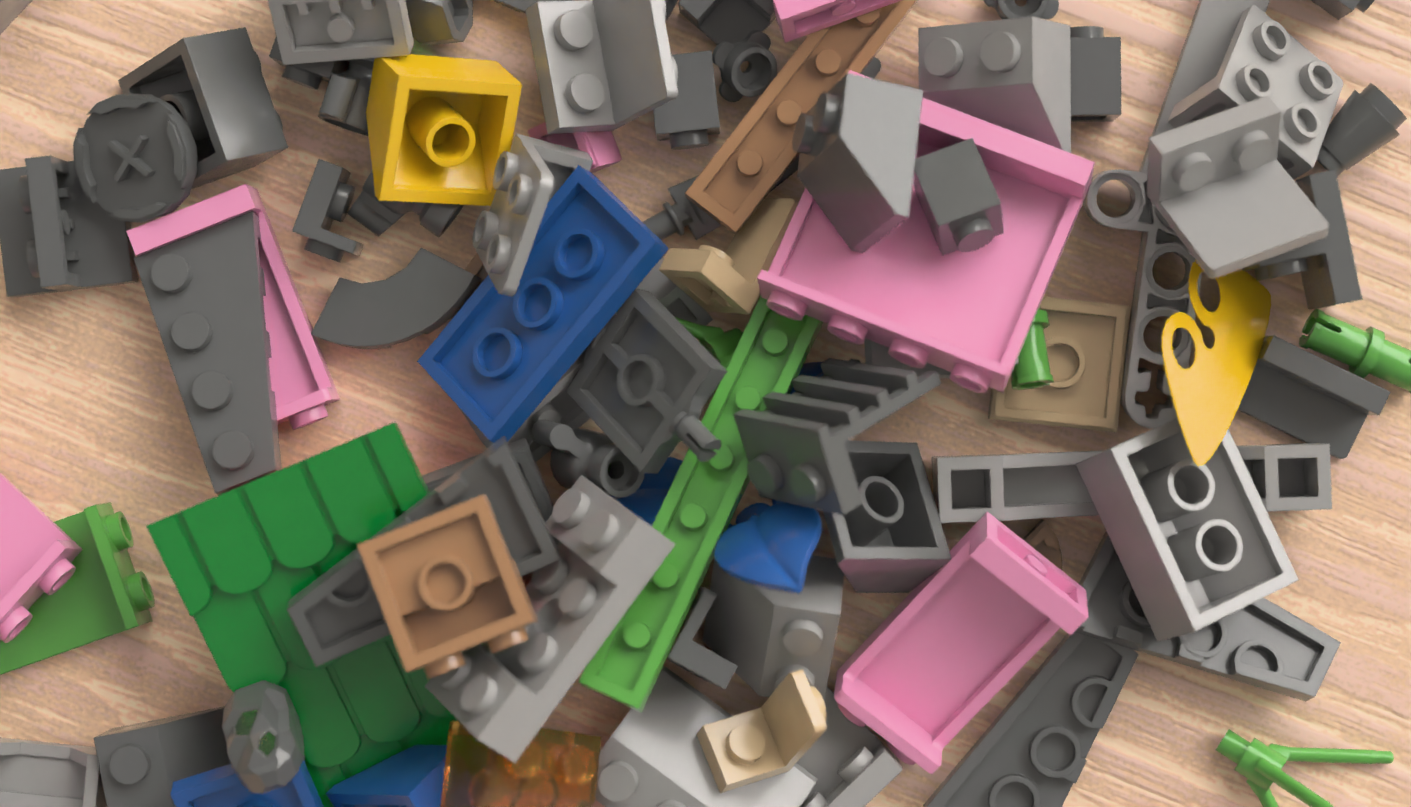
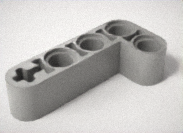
M1122 169L1106 170L1092 177L1083 207L1087 215L1097 224L1111 228L1142 231L1126 342L1120 403L1125 413L1137 424L1153 429L1176 419L1177 414L1166 373L1158 369L1156 386L1158 390L1167 394L1165 404H1155L1152 414H1146L1145 407L1135 400L1137 391H1148L1152 373L1147 368H1138L1139 359L1144 358L1159 365L1164 364L1162 351L1154 352L1149 350L1144 342L1143 332L1150 320L1161 316L1169 318L1177 312L1186 313L1195 321L1196 314L1192 307L1188 290L1189 273L1195 258L1147 196L1148 173ZM1109 180L1122 182L1130 192L1131 201L1128 209L1117 217L1106 216L1097 205L1096 196L1098 190ZM1174 252L1182 258L1185 264V275L1177 286L1163 289L1156 284L1152 268L1160 255ZM1202 273L1199 275L1198 282H1197L1198 295H1199V290H1200V283H1201ZM1179 327L1176 329V338L1172 344V350L1177 363L1182 368L1188 369L1192 337L1185 328Z

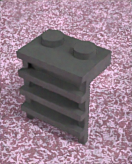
M829 358L820 363L823 371V376L820 378L800 375L793 379L792 383L795 390L793 394L771 392L764 396L763 400L766 410L758 412L742 409L733 414L749 462L747 466L748 475L758 490L759 497L843 516L863 504L845 442L940 385L938 372L927 371L917 377L916 372L911 370L861 363L858 359L846 361Z

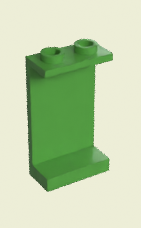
M111 502L85 508L83 512L54 522L83 549L71 562L76 567V570L58 591L52 595H47L44 592L28 609L33 617L21 633L8 643L0 640V675L153 621L149 609L154 607L155 601L150 583L142 571L135 572L127 550L133 547L134 544L131 529L121 511L114 513Z

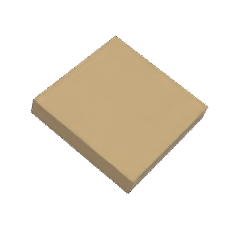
M1043 297L1040 309L1048 312L1050 325L1044 329L1050 372L1053 375L1054 382L1040 388L1015 390L1012 389V375H1010L1004 392L991 388L988 419L1117 432L1130 306Z

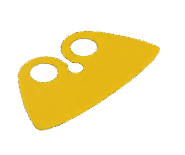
M1195 260L1189 273L1188 290L1190 301L1201 323L1212 330L1214 345L1211 349H1208L1204 345L1201 330L1188 314L1177 312L1172 314L1165 323L1162 333V355L1170 393L1181 430L1194 463L1197 466H1201L1213 456L1224 438L1249 384L1269 323L1271 295L1253 276L1239 269L1215 278L1220 291V301L1218 308L1210 312L1206 310L1199 299L1197 282L1199 275L1204 270ZM1179 327L1185 328L1190 333L1195 347L1194 362L1188 369L1182 368L1177 363L1172 350L1173 333Z

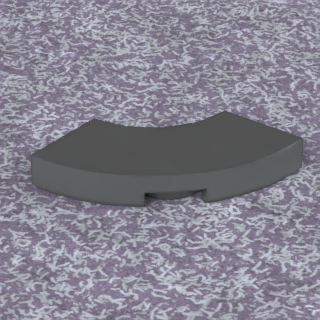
M421 248L406 268L386 280L359 283L339 277L311 334L326 341L350 348H391L392 345L409 341L424 333L428 335L446 323L466 303L482 278Z

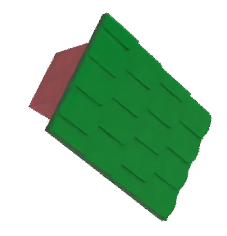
M397 422L388 424L146 526L190 616L194 617L228 688L234 693L237 689L266 680L287 689L301 724L304 737V761L324 807H334L326 793L335 784L414 745H457L459 750L471 761L474 767V775L490 802L530 787L561 772L542 728H540L516 763L476 739L425 687L430 679H428L424 668L414 672L405 671L392 634L316 667L287 610L288 601L356 550L358 544L369 540L430 493ZM256 715L247 718L254 723ZM275 744L261 748L262 752L265 753L273 750Z

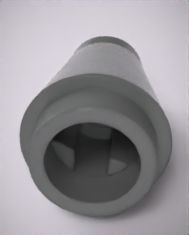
M1372 83L1361 93L1354 90L1329 124L1316 160L1327 171L1336 170L1338 177L1344 170H1348L1399 136L1400 134L1396 129L1407 118Z

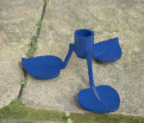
M823 361L804 363L799 376L807 375L820 378L823 376L820 365ZM794 386L792 388L790 395L795 392ZM668 457L658 474L645 473L641 486L633 494L621 498L611 497L652 526L682 460ZM773 499L772 506L766 503H755L746 507L738 514L736 525L730 523L727 530L717 541L714 556L719 567L730 576L749 584L773 590L801 593L808 563L818 544L822 531V521L818 511Z

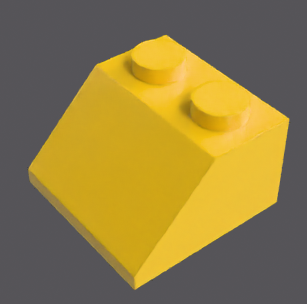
M415 54L374 58L366 118L374 189L377 199L380 201L491 206L497 190L493 187L494 170L501 153L504 151L510 152L522 84L501 64L493 60Z

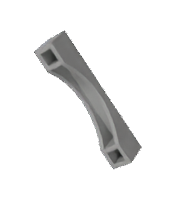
M1298 443L1237 446L1267 512L1332 509L1330 444ZM1104 450L933 456V498L941 523L978 522L987 511L999 521L1099 515L1076 463Z

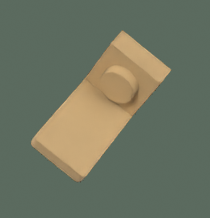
M765 198L738 234L734 235L726 253L708 245H701L698 249L669 248L658 270L708 312L750 314L761 296L757 279L761 269L768 272L798 203L793 198Z
M800 669L788 673L761 708L703 725L696 735L720 793L790 771L825 732L827 728L825 722L826 707L820 692L814 686H810L804 671Z

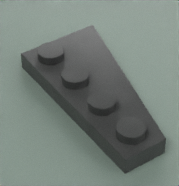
M253 211L134 258L214 492L217 495L282 469L275 392L271 390L269 358H272L270 335L266 330L263 296H266L264 270L260 267L258 240L261 239L259 217Z
M505 436L369 539L371 540L484 494L488 497L509 554L515 560L521 576L560 560L559 551ZM358 548L288 601L287 610L316 667L391 634Z
M1107 531L1079 582V585L1086 589L1088 618L1075 632L1302 701H1308L1316 696L1341 644L1340 641L1266 598H1262L1195 632L1157 642Z
M1074 632L1072 635L1067 633L923 806L1062 807L1073 783L1076 784L1087 760L1085 758L1099 730L1104 727L1139 654L1133 649Z

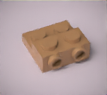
M483 494L357 545L406 672H414L424 668L428 679L448 673L466 665L462 652L486 642L491 654L500 652L529 640L525 627L539 622L515 560L509 554L487 495Z

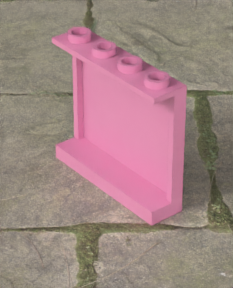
M849 71V73L864 76L854 71ZM922 97L916 158L973 138L1001 201L1004 233L995 236L990 243L980 249L970 252L957 250L942 256L915 193L913 183L909 218L864 253L856 252L848 247L805 187L768 272L761 269L757 279L761 297L767 299L766 305L771 310L784 317L802 320L805 314L828 323L827 330L830 333L850 343L863 344L866 338L889 348L888 354L892 358L908 366L924 368L926 363L947 370L951 372L950 379L966 389L985 393L988 387L1004 392L1092 181L1095 162Z

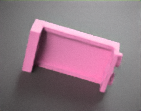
M244 184L126 231L135 255L140 256L253 211L259 217L261 239L258 240L260 267L264 270L266 296H263L266 330L270 335L272 358H269L271 390L275 392L277 423L280 424L289 420L292 429L295 430L329 416L325 405L340 400L316 336L311 334L313 331L256 188Z
M988 511L949 551L952 559L914 588L836 673L834 699L837 701V705L843 715L857 726H869L886 740L888 747L896 757L909 765L918 764L929 774H933L941 766L943 748L1060 628L1069 635H1072L1088 618L1086 589Z

